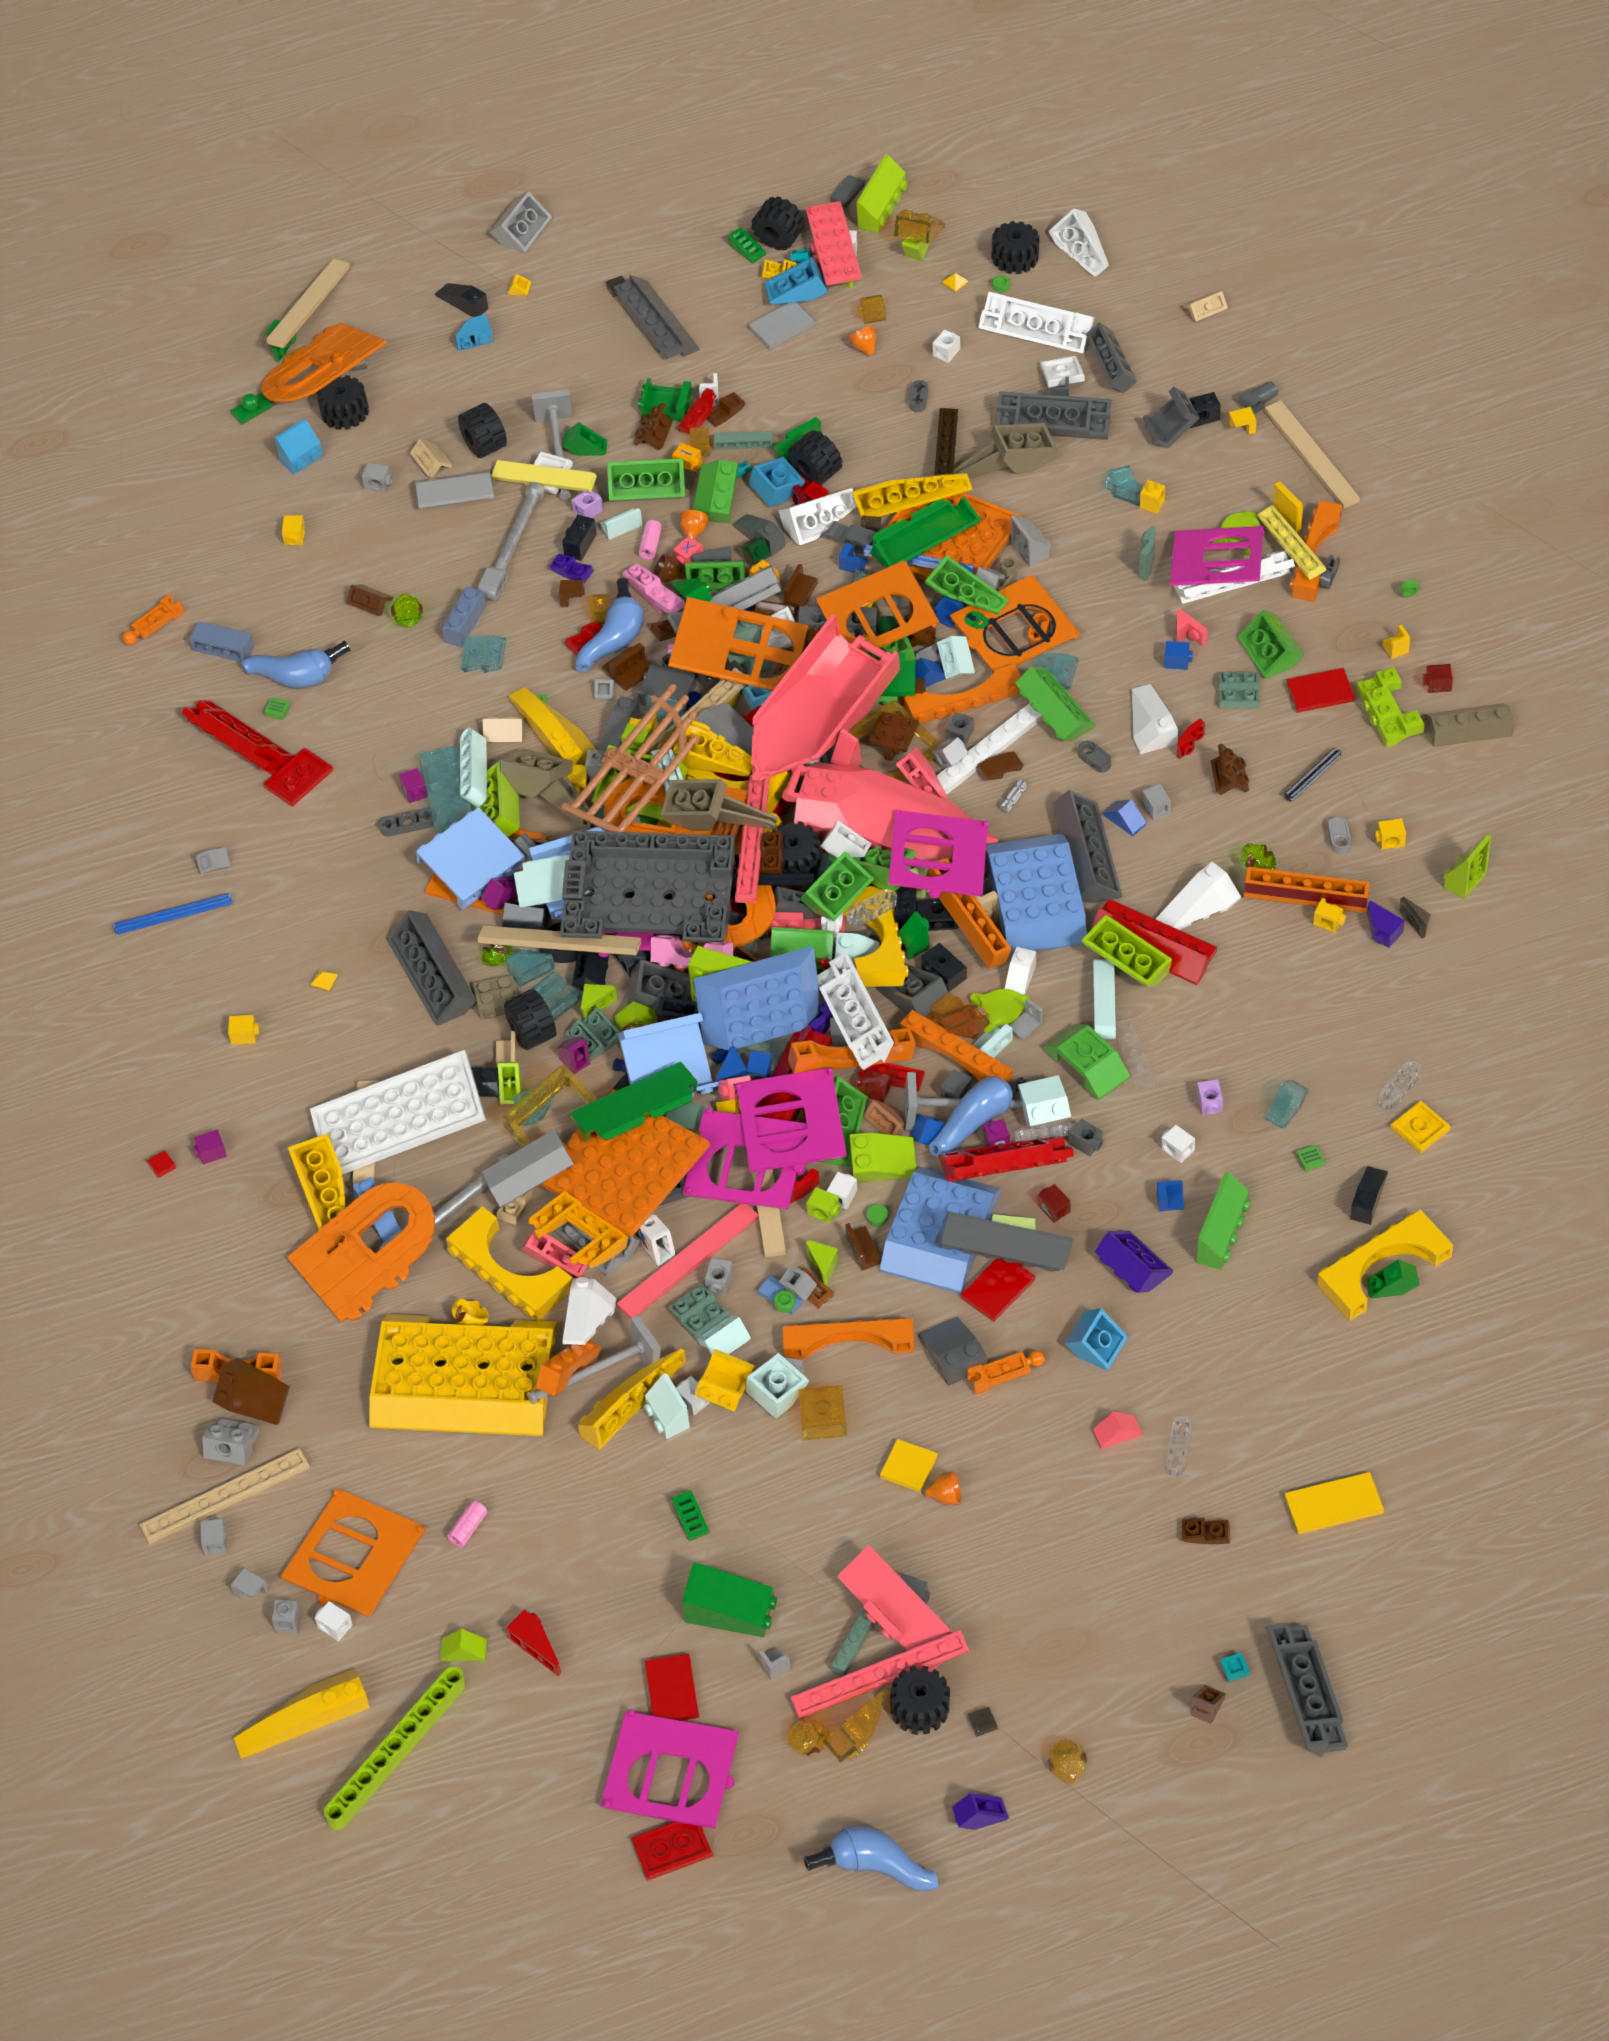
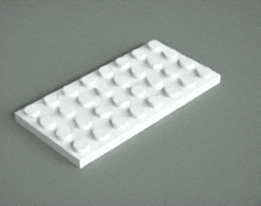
M465 1050L310 1108L316 1135L319 1137L328 1133L342 1169V1175L486 1120Z

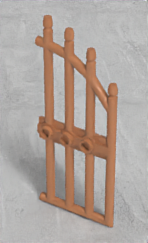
M671 684L660 697L653 695L651 702L654 705L618 748L612 747L606 751L601 760V763L604 764L603 767L571 805L564 803L561 809L609 832H624L699 740L697 735H693L689 742L686 743V729L692 723V720L697 717V711H691L683 722L678 714L683 705L688 702L689 697L683 695L674 707L670 706L666 701L677 688L675 684ZM661 708L668 713L633 756L625 752ZM673 720L677 728L649 763L641 760L643 755ZM678 740L679 753L665 770L657 767L658 763ZM611 768L620 771L587 812L578 809ZM627 775L636 778L603 819L594 816ZM643 782L652 785L618 827L610 823Z

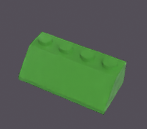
M683 459L607 462L610 502L686 498Z
M1030 667L1015 683L1019 688V693L1029 699L1031 707L1041 713L1043 721L1048 726L1053 727L1056 731L1055 735L1060 740L1073 741L1096 726L1047 668Z
M836 1076L833 1079L847 1157L818 1162L848 1167L852 1161L850 1134H859L868 1097L839 1076Z
M1225 1172L1197 1243V1263L1218 1270H1222L1224 1263L1229 1262L1231 1256L1230 1247L1235 1246L1238 1234H1236L1237 1229L1242 1228L1245 1219L1243 1214L1249 1211L1251 1205L1249 1190L1228 1172Z

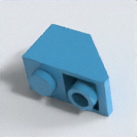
M486 314L469 318L455 336L458 351L494 342L492 329Z

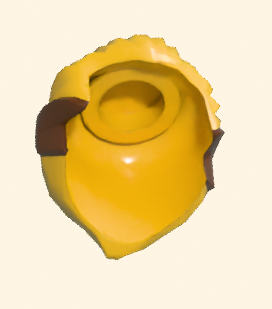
M460 1298L453 1303L452 1316L458 1325L484 1326L489 1319L488 1311L485 1307L480 1308L479 1301H466Z

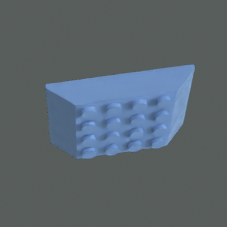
M1063 834L986 845L985 858L992 890L998 895V917L1002 935L1012 948L1009 955L1014 954L1016 947L1032 951H1042L1082 945L1081 940L1087 935L1086 918L1069 842Z
M813 946L693 979L697 1009L703 1019L700 1022L703 1044L729 1051L731 1047L738 1049L799 1032L804 1028L810 1027L811 1022L820 1014L821 1002Z
M919 1167L912 1174L887 1236L880 1272L961 1294L976 1254H966L955 1249H944L941 1246L935 1245L936 1237L942 1229L943 1220L948 1212L990 1220L1001 1193V1188L969 1179L948 1182L945 1173Z

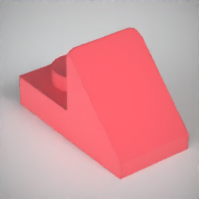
M1179 608L1177 610L1176 622L1177 642L1189 636L1192 641H1196L1201 646L1207 642L1208 629Z

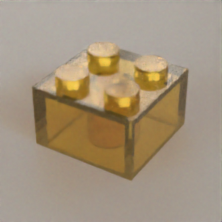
M842 1385L799 1389L803 1441L847 1436Z

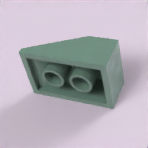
M738 620L733 638L759 644L761 635L757 624ZM729 651L727 664L731 671L737 668L743 674L751 675L756 657ZM763 660L760 673L772 670L770 661Z

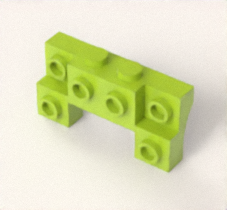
M1395 667L1378 671L1374 678L1357 682L1356 689L1362 700L1364 711L1369 713L1372 726L1376 727L1386 748L1396 745L1405 738L1423 733L1425 726L1417 710L1402 714L1394 700L1391 691L1401 689L1402 680Z

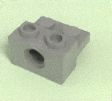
M217 1418L215 1424H210L202 1437L203 1458L245 1466L252 1454V1445L259 1434V1425Z

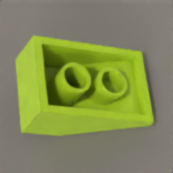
M1487 834L1470 847L1463 856H1458L1452 869H1447L1444 874L1445 889L1463 899L1471 893L1487 874L1491 835Z
M880 1133L850 1134L853 1177L857 1179V1183L912 1177L913 1172L916 1170L913 1137Z

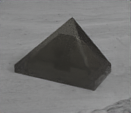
M1400 898L1399 911L1421 939L1424 938L1431 914L1407 898Z

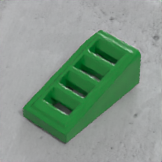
M740 227L728 235L729 246L752 264L766 255V251L743 228Z
M692 1490L672 1497V1506L689 1541L710 1533ZM694 1509L693 1511L683 1514V1512ZM697 1517V1519H695V1520H692V1521H690V1522H686V1521L689 1520V1519H692V1518ZM701 1524L702 1527L690 1531L689 1528Z

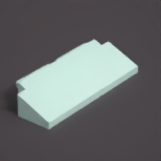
M570 854L522 863L523 871L514 872L520 908L563 900L562 888L565 860H569ZM587 891L584 893V896L594 894V892Z

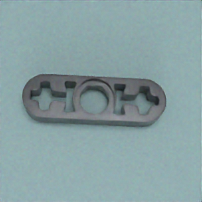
M425 808L384 817L379 822L380 832L382 835L390 837L431 828L437 823L436 813L433 809ZM408 819L413 821L411 825L403 824Z

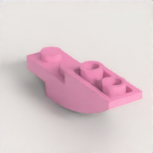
M637 563L623 572V576L629 580V584L659 613L664 611L666 613L677 612L685 607V601L663 586L660 578Z

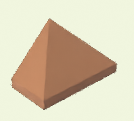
M878 1100L872 1101L863 1116L882 1134L898 1135L904 1126L902 1112Z

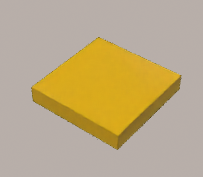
M1279 481L1274 484L1273 506L1297 533L1302 528L1303 504Z
M1421 1100L1391 1123L1390 1126L1395 1133L1420 1154L1451 1130V1126Z
M897 1439L880 1473V1479L921 1493L936 1463L938 1453Z

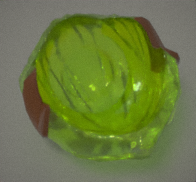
M407 593L400 595L391 606V616L394 617L395 623L404 628H412L423 618V606L420 601Z
M1248 843L1243 846L1241 859L1246 868L1255 867L1271 870L1276 868V857L1272 851H1267L1266 845Z
M490 944V948L483 947V955L481 956L483 964L496 967L506 963L514 952L513 946Z

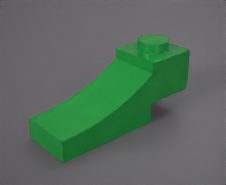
M815 417L786 432V440L774 446L775 459L784 457L790 463L788 449L809 431L821 432V421Z

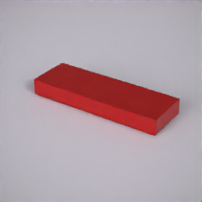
M882 1063L871 1065L864 1070L861 1068L859 1079L905 1089L907 1072H916V1090L919 1092L925 1071ZM873 1073L885 1076L887 1079L881 1078V1080H876L873 1077Z

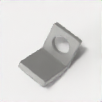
M1026 999L1025 1013L1010 1025L1013 1028V1033L1023 1041L1026 1040L1043 1024L1042 1009L1029 999ZM1030 1007H1032L1037 1012V1014H1035Z

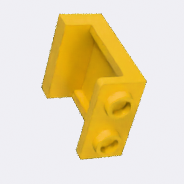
M715 1349L703 1376L699 1380L694 1395L735 1412L746 1389L747 1377L753 1373L755 1365Z

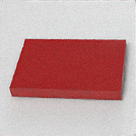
M1344 668L1294 677L1286 681L1297 713L1354 702L1355 700Z
M304 747L263 783L264 788L293 807L333 771V766Z
M996 1258L961 1294V1299L994 1322L1035 1281V1275L1016 1262L1008 1263Z
M690 1654L645 1660L652 1715L678 1721L699 1718Z
M672 1822L631 1837L647 1881L713 1857L702 1826Z

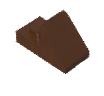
M1204 1685L1191 1699L1190 1705L1193 1706L1191 1715L1207 1723H1212L1226 1693Z

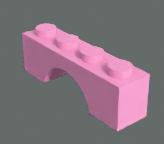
M660 934L651 937V962H659V966L676 964L677 968H688L693 953L684 948L679 936ZM708 942L704 945V948L733 956V942Z

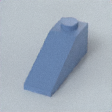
M372 1177L353 1185L356 1199L372 1187L377 1186ZM391 1211L385 1212L372 1225L383 1243L401 1230Z

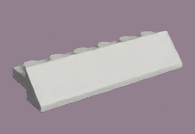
M988 292L985 310H982L978 328L1084 354L1089 343L1086 333L1092 329L1095 317Z
M1279 550L1262 555L1260 581L1174 586L1183 604L1290 574V568L1295 567L1293 559L1287 558L1286 551ZM1245 566L1218 567L1211 569V571L1231 572Z
M845 952L830 961L831 967L817 975L819 989L849 1048L853 1051L860 1067L864 1070L879 1060L885 1063L894 1041L850 956Z

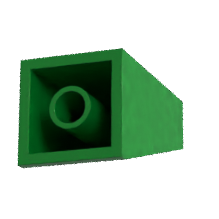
M695 1562L692 1563L682 1599L685 1623L764 1637L766 1629H770L772 1616H770L771 1609L775 1610L777 1604V1597L774 1596L773 1587Z

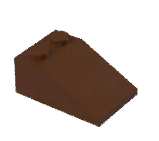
M237 1357L223 1364L212 1402L230 1412L277 1425L280 1422L290 1386Z

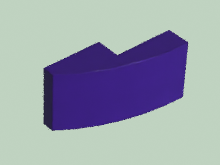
M558 554L549 565V568L555 573L570 580H583L584 583L594 571L591 565L577 563L573 556Z
M826 1002L820 1007V1017H816L810 1024L812 1031L825 1034L831 1027L830 1018H834Z

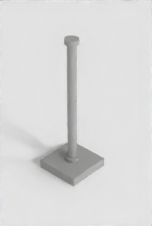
M569 389L532 394L535 421H551L555 455L563 458L558 419L572 417ZM561 489L559 493L560 499H570V491L568 489Z
M907 1072L904 1090L905 1131H912L919 1106L956 1107L962 1098H919L916 1090V1072ZM1012 1099L1008 1108H1023L1021 1099Z
M638 1315L631 1319L630 1344L632 1347L572 1374L566 1387L635 1354H638L645 1366H648L660 1359V1345ZM542 1390L527 1393L531 1404H536L537 1400L550 1395Z

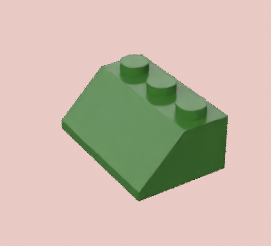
M717 460L701 465L693 510L707 514L709 521L730 523L739 473L738 462Z
M745 560L687 561L685 563L687 580L698 578L702 582L706 581L712 591H720L746 578Z
M1262 610L1238 636V639L1264 678H1269L1292 669L1304 656L1279 617L1265 610Z
M844 851L803 894L800 900L814 913L834 922L874 878Z
M772 927L771 957L813 946L817 974L825 971L819 964L820 958H824L828 962L835 959L834 931Z

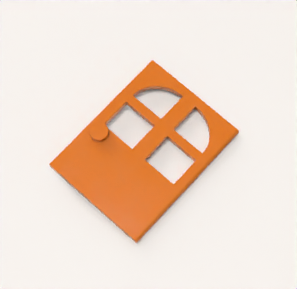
M687 597L668 666L773 691L802 654L808 625ZM738 620L764 626L759 644L733 638ZM772 628L781 631L789 638L793 646V652L767 646ZM729 651L756 657L751 675L725 670ZM763 660L790 665L779 676L773 678L759 677Z

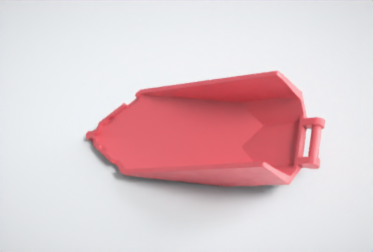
M832 614L753 716L752 781L758 782L819 759L837 742L842 729L848 732L868 713L900 671L899 653L897 651H894L893 654L888 651L885 652L866 641V638L862 635H859L852 644L848 643L840 634L837 616ZM862 647L867 651L871 652L872 654L876 655L877 657L881 658L880 661L863 652L859 648Z
M814 762L809 767L800 765L791 769L792 775L788 787L782 795L784 800L797 803L794 824H798V821L804 822V827L809 824L813 827V832H817L821 844L839 820L871 843L868 850L874 849L875 846H882V850H892L896 809L974 820L955 803L878 771ZM805 776L799 793H795L799 777ZM931 828L916 829L908 833L951 839L945 833ZM987 830L986 845L999 843L998 838ZM905 841L904 848L915 850L914 859L937 862L945 858L951 859L953 855V847Z

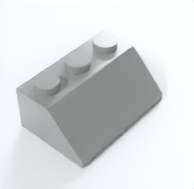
M527 191L513 201L491 229L490 233L501 245L524 253L548 224L552 216Z

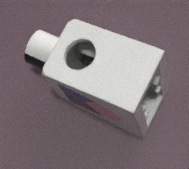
M652 1214L639 1228L638 1234L641 1244L657 1267L673 1259L676 1254L670 1230L655 1214Z

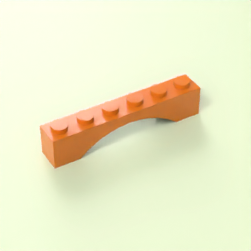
M1320 500L1318 508L1314 507L1312 519L1314 520L1313 522L1310 521L1308 526L1309 536L1305 535L1304 542L1314 554L1319 545L1328 536L1337 532L1342 517V504ZM1296 565L1294 571L1296 577L1292 578L1290 583V589L1293 590L1292 598L1315 602L1320 587V574L1309 580Z
M1012 664L996 669L992 676L984 683L965 692L945 695L924 692L923 694H915V696L904 697L905 711L910 719L918 720L919 724H925L929 721L942 719L955 712L961 713L985 704L998 702L1020 694L1019 688L1015 683L1021 675L1016 665Z
M911 1010L901 1021L900 1029L910 1028L916 1042V1047L932 1049L948 1056L968 1070L978 1081L987 1076L998 1077L1005 1081H1013L1012 1068L916 1011Z
M910 1028L888 1031L894 1044L885 1063L912 1060L916 1042ZM811 1040L791 1043L788 1062L793 1074L830 1067L833 1070L860 1066L849 1046H824ZM879 1060L872 1065L882 1064L884 1062L882 1060Z
M913 1318L877 1319L875 1321L857 1320L854 1322H833L830 1324L812 1323L810 1325L792 1324L782 1327L784 1357L793 1359H807L814 1352L826 1346L846 1341L872 1343L892 1353L915 1352Z

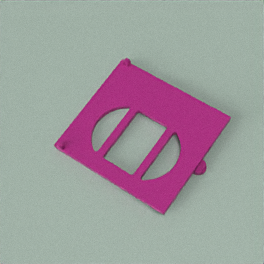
M1264 526L1175 531L1170 586L1260 581L1263 535L1265 534ZM1227 537L1246 540V542L1210 543ZM1250 548L1249 559L1204 562L1205 550ZM1245 566L1239 570L1231 572H1215L1207 569L1216 567Z
M896 809L888 885L929 890V895L933 898L940 897L941 891L982 897L987 827L989 822ZM931 828L945 833L951 839L908 833L916 829ZM905 841L953 847L952 863L904 858ZM905 865L947 870L948 872L940 876L927 877L910 871Z
M832 1067L736 1083L750 1173L792 1166L795 1172H802L805 1169L806 1163L847 1157ZM773 1093H790L801 1099L799 1101L755 1108L761 1099ZM804 1108L807 1129L762 1137L757 1136L756 1115ZM807 1137L802 1145L788 1152H773L761 1146V1144Z
M710 1107L704 1110L698 1135L708 1140L710 1147L688 1171L683 1194L691 1197L788 1210L796 1176L802 1175L805 1169L802 1172H795L792 1166L782 1167L778 1181L771 1188L761 1192L766 1170L758 1171L753 1191L725 1188L736 1146L746 1147L741 1114L713 1111ZM755 1116L758 1137L807 1129V1123ZM806 1137L761 1144V1146L773 1152H788L802 1145ZM728 1146L720 1182L716 1186L708 1176V1163L716 1151Z
M630 1709L629 1712L625 1711L600 1807L715 1829L725 1789H731L735 1784L733 1776L729 1775L739 1731L635 1713L633 1709ZM651 1753L641 1796L637 1799L629 1789L628 1774L632 1765L640 1757ZM660 1754L690 1759L677 1807L647 1801ZM700 1762L709 1774V1787L704 1797L698 1803L686 1807L696 1764Z

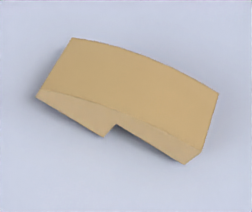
M534 1189L507 1205L500 1207L497 1211V1219L516 1225L528 1205Z

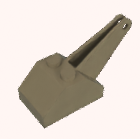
M1045 423L993 425L991 436L994 441L954 468L953 474L967 473L969 479L1006 467H1010L1014 473L1033 472L1055 457L1057 447Z
M524 748L501 759V772L517 794L524 795L528 799H534L541 795L584 829L594 826V824L561 809L564 803L571 805L579 796L578 791L567 777L572 773V760ZM584 801L578 809L587 812L589 807Z
M722 779L671 780L660 814L665 821L692 831H710L716 821L773 830L778 820L772 814L726 796L727 784Z

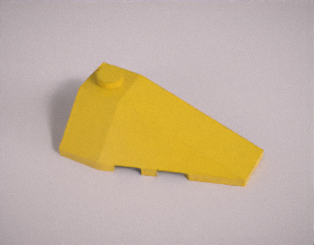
M692 720V723L686 729V743L689 742L693 735H697L699 740L693 745L694 747L681 763L691 769L749 777L752 770V756L739 747L732 746L726 742L723 736H718L710 731V727ZM678 740L673 749L674 756L679 753Z

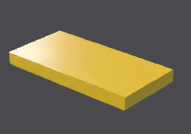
M1370 1472L1284 1494L1298 1535L1384 1514V1508Z

